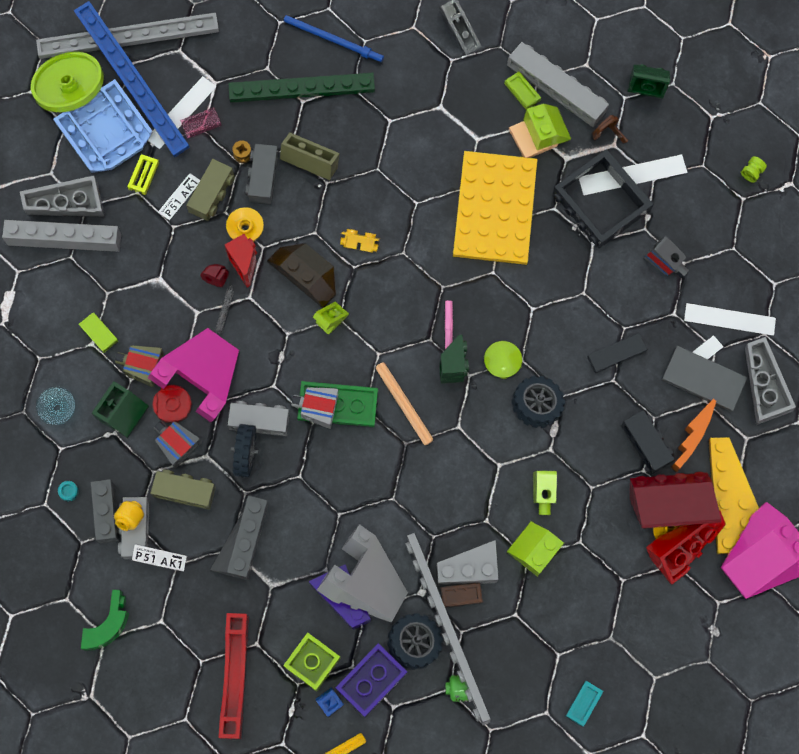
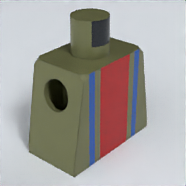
M131 346L128 354L117 353L115 363L124 365L123 372L126 376L154 387L155 383L148 379V376L164 356L162 348Z

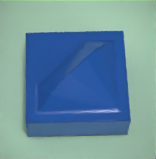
M332 687L315 699L327 717L344 705Z

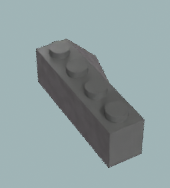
M248 496L241 516L210 571L249 580L269 506L267 500Z

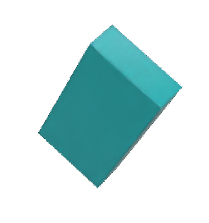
M585 681L569 708L566 717L584 727L603 691Z

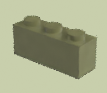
M289 132L281 144L280 160L330 180L338 169L340 153Z
M212 159L186 205L188 212L209 221L210 217L216 214L219 201H223L225 198V190L228 185L231 186L234 181L233 168Z
M163 469L162 472L156 471L150 494L155 498L210 510L216 487L209 479L201 478L200 480H195L191 475L182 474L177 476L174 475L173 471Z

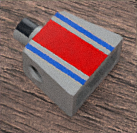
M307 388L305 397L293 395L291 406L302 408L301 418L331 429L339 392L335 388Z

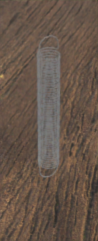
M232 290L227 291L225 294L224 306L222 305L221 308L222 314L220 312L219 315L220 323L218 318L217 329L215 330L219 334L220 327L221 333L223 331L222 328L225 323L223 322L222 325V318L223 321L226 320L225 313L228 314L227 305L229 308L234 293Z

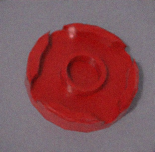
M168 385L164 389L161 388L154 396V412L160 420L166 423L181 422L187 418L191 411L192 402L190 395L180 386Z

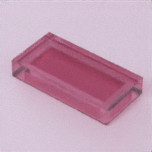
M215 108L180 120L187 138L221 126Z

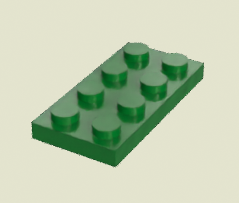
M301 381L300 396L305 397L307 388L338 389L339 395L332 421L333 424L375 426L378 388ZM298 408L297 419L301 421H308L301 418L302 408Z

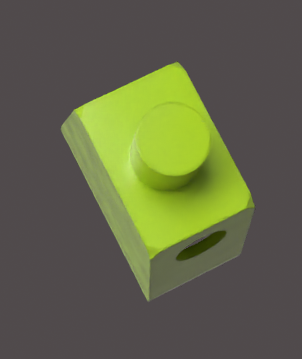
M557 471L533 472L534 503H539V515H551V503H556ZM543 490L547 491L548 497L546 499L542 497Z

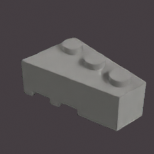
M496 540L438 562L436 565L437 586L479 582L480 584L497 583Z

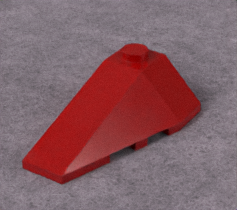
M721 511V522L683 525L661 535L646 547L651 560L670 584H674L691 569L689 565L692 561L703 554L701 550L707 543H711L726 525Z

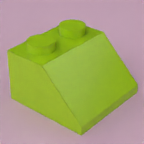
M541 104L526 109L524 121L537 150L571 140L558 107Z
M530 522L508 549L507 553L538 577L564 542L549 530Z

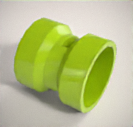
M754 156L749 160L748 166L742 169L741 174L746 180L754 183L760 177L759 174L765 171L767 165L762 159Z

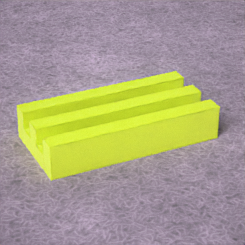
M141 154L127 186L128 189L146 195L159 161ZM144 161H147V163H146V165H145V167H144V170H143V172H142V174H141V177H140V179H139V182H138L137 186H135V182H136V180H137V178H138V175H139L140 170H141V168H142V166H143V163H144ZM151 163H153V164H152V167H151V169H150V171H149V174H148V176H147V179H146V181H145V183H144V186H143V188H141V187H142V184H143V182H144V180H145V177H146V175H147V172H148V170H149V168H150V165H151Z

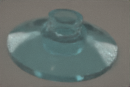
M52 387L45 390L39 396L36 410L44 422L51 425L63 424L74 414L75 399L68 390L62 387ZM56 405H60L61 407L59 410H54V407Z

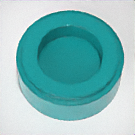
M64 481L59 485L58 495L63 500L72 501L78 496L79 490L74 482Z

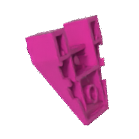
M207 328L162 357L148 376V379L162 389L166 387L175 373L207 394L195 412L209 422H212L226 404L239 350Z

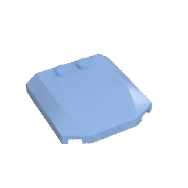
M115 79L103 86L100 92L86 105L76 110L63 112L53 119L91 173L113 170L142 151L152 134L151 128Z

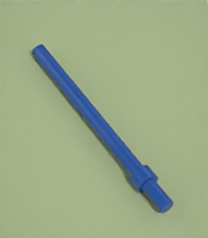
M288 15L284 18V22L355 51L364 58H371L382 62L384 59L383 55L372 51L369 47L359 46Z

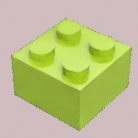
M307 633L283 666L317 692L341 657Z

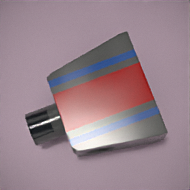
M667 236L654 244L643 257L667 276L675 272L680 278H683L689 271L682 264L686 259V255Z
M160 421L154 426V430L159 434L155 441L175 469L202 444L196 435L177 422H173L168 427L163 421Z

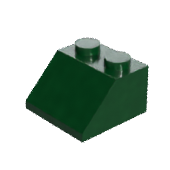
M634 64L630 75L628 92L663 99L670 83V71H666L663 68L647 67L643 64Z

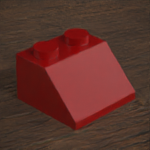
M242 234L225 244L228 259L248 288L251 285L257 262L255 256L257 251L251 238L247 239L245 234Z

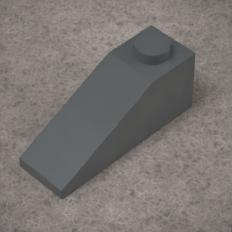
M450 0L439 6L444 19L465 55L482 47L458 0Z

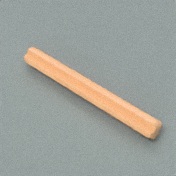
M384 362L376 366L377 372L424 445L430 444L433 441V437Z

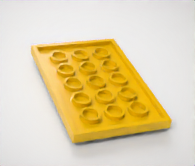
M464 151L453 257L527 265L537 159Z

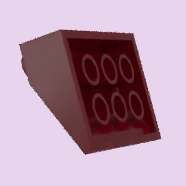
M707 472L630 478V501L641 528L721 522L713 483Z

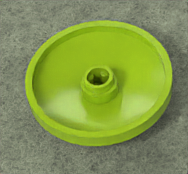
M68 52L59 54L47 60L37 69L31 81V92L37 104L45 110L51 112L76 110L89 103L98 94L103 85V71L99 62L87 53Z

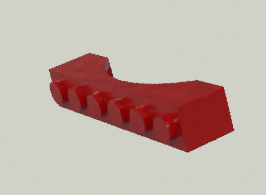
M227 613L225 671L219 724L220 739L242 738L249 622L247 614Z

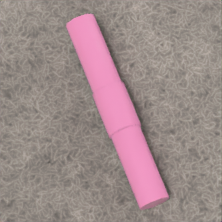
M445 301L446 349L453 342V301Z

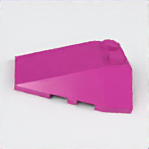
M765 502L750 516L749 522L740 533V538L736 545L732 547L721 566V569L745 599L799 577V532L785 515L768 502Z

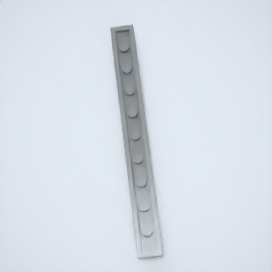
M216 13L109 29L121 47L219 32ZM88 32L36 40L39 59L51 58L68 52L84 53L100 50Z
M415 533L407 535L408 542L405 543L409 554L413 553L415 560L412 562L416 572L420 571L421 573L420 583L423 590H428L430 596L427 597L430 607L435 608L437 615H434L438 627L442 626L445 632L442 634L443 640L446 645H450L452 652L449 654L453 664L457 663L460 671H457L461 683L465 682L467 686L465 694L469 702L473 701L475 719L477 722L481 721L482 726L490 723L489 714Z

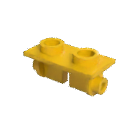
M347 229L346 232L343 231L341 233L345 235V238L341 237L340 245H344L343 247L357 249V244L361 243L360 250L371 253L373 251L377 252L378 244H375V241H379L380 238H376V234L365 232V235H360L357 230Z

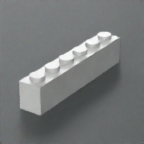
M521 42L508 57L507 66L515 72L519 71L525 79L593 128L607 112L609 104L603 97L595 95L589 87L581 85L575 77L563 72L561 67L549 62L547 57L535 52L530 45Z
M4 220L2 238L8 246L119 252L121 232L118 226Z

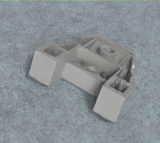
M359 524L342 548V550L358 560L352 573L349 575L334 565L322 580L317 591L335 603L340 604L342 602L351 605L350 608L357 610L359 608L367 611L369 615L392 622L408 592L377 537Z

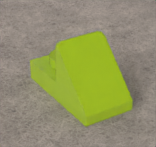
M334 302L316 311L313 318L318 326L327 334H330L349 313L337 302Z

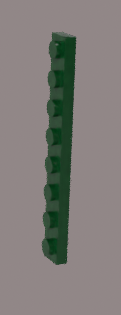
M374 73L229 83L230 103L375 92Z

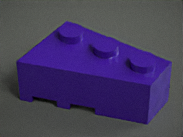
M346 565L339 567L347 574H349ZM327 573L309 581L313 589L317 591ZM318 592L352 630L371 622L367 611L359 608L357 610L350 608L351 605L342 602L340 604L335 603Z

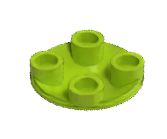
M499 341L490 345L486 350L484 364L492 375L501 379H507L519 371L522 365V355L514 344L507 341Z

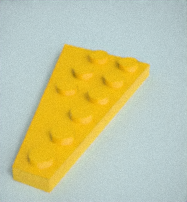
M710 438L711 479L719 510L726 523L716 536L717 554H729L740 538V533L747 526L750 516L759 507L730 438Z

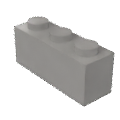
M236 401V403L230 404L228 428L229 430L237 431L240 424L255 425L256 433L287 436L289 409L281 405H275L273 408L266 407L267 405L262 403L247 405V402Z
M123 497V502H138L144 512V517L136 529L124 531L119 528L122 540L118 543V554H121L123 559H132L135 545L148 547L149 500L147 497Z

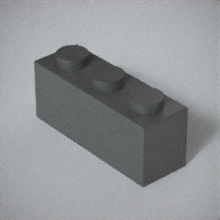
M255 144V149L251 150L250 161H253L252 167L248 169L250 184H246L245 195H248L249 202L272 204L278 160L277 146Z
M111 479L91 482L96 541L99 544L119 542V530L114 519V514L117 511L114 483Z

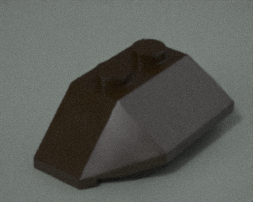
M306 243L280 247L267 260L270 265L322 308L336 296L334 266Z

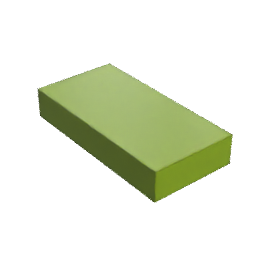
M519 71L505 80L504 84L525 109L541 101L539 94Z
M94 312L79 323V326L103 353L118 342V339Z

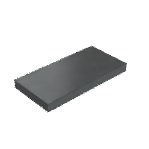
M677 346L662 381L708 402H711L714 398L716 400L715 405L732 412L748 377Z

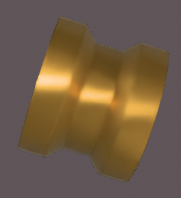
M238 141L233 145V154L237 162L247 163L250 161L251 147L246 141Z

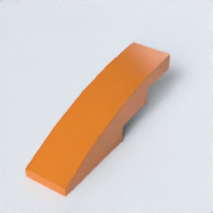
M714 398L685 428V431L690 435L678 447L683 454L671 466L675 472L683 466L701 441L716 404Z

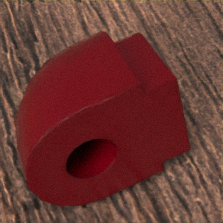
M212 264L207 266L200 276L211 285L223 287L228 278L229 271L223 265Z

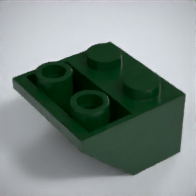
M458 335L441 354L439 363L441 383L464 382V377L468 375V359H464L466 358L467 341H463V335Z
M113 381L92 411V415L95 419L128 438L149 408V405L131 391Z

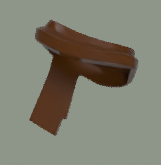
M614 115L606 118L592 132L593 139L596 141L600 138L602 131L609 127L623 144L629 141L615 126L619 119Z

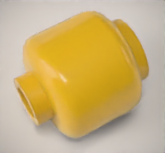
M136 501L123 502L114 514L116 526L124 531L136 529L144 517V512L141 509L142 506Z

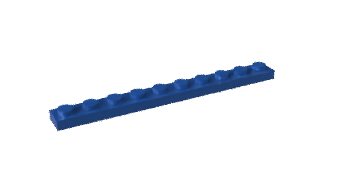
M90 1L75 9L76 16L172 155L176 157L190 148Z

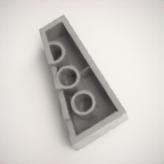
M95 176L20 191L23 210L27 215L105 217Z
M766 337L748 343L745 347L756 424L758 425L793 412L796 406Z

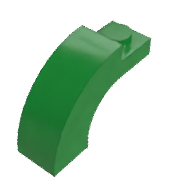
M112 590L110 612L107 619L98 627L83 628L82 650L103 648L112 643L124 630L129 613L121 611L122 608H125L126 596H123L121 590Z

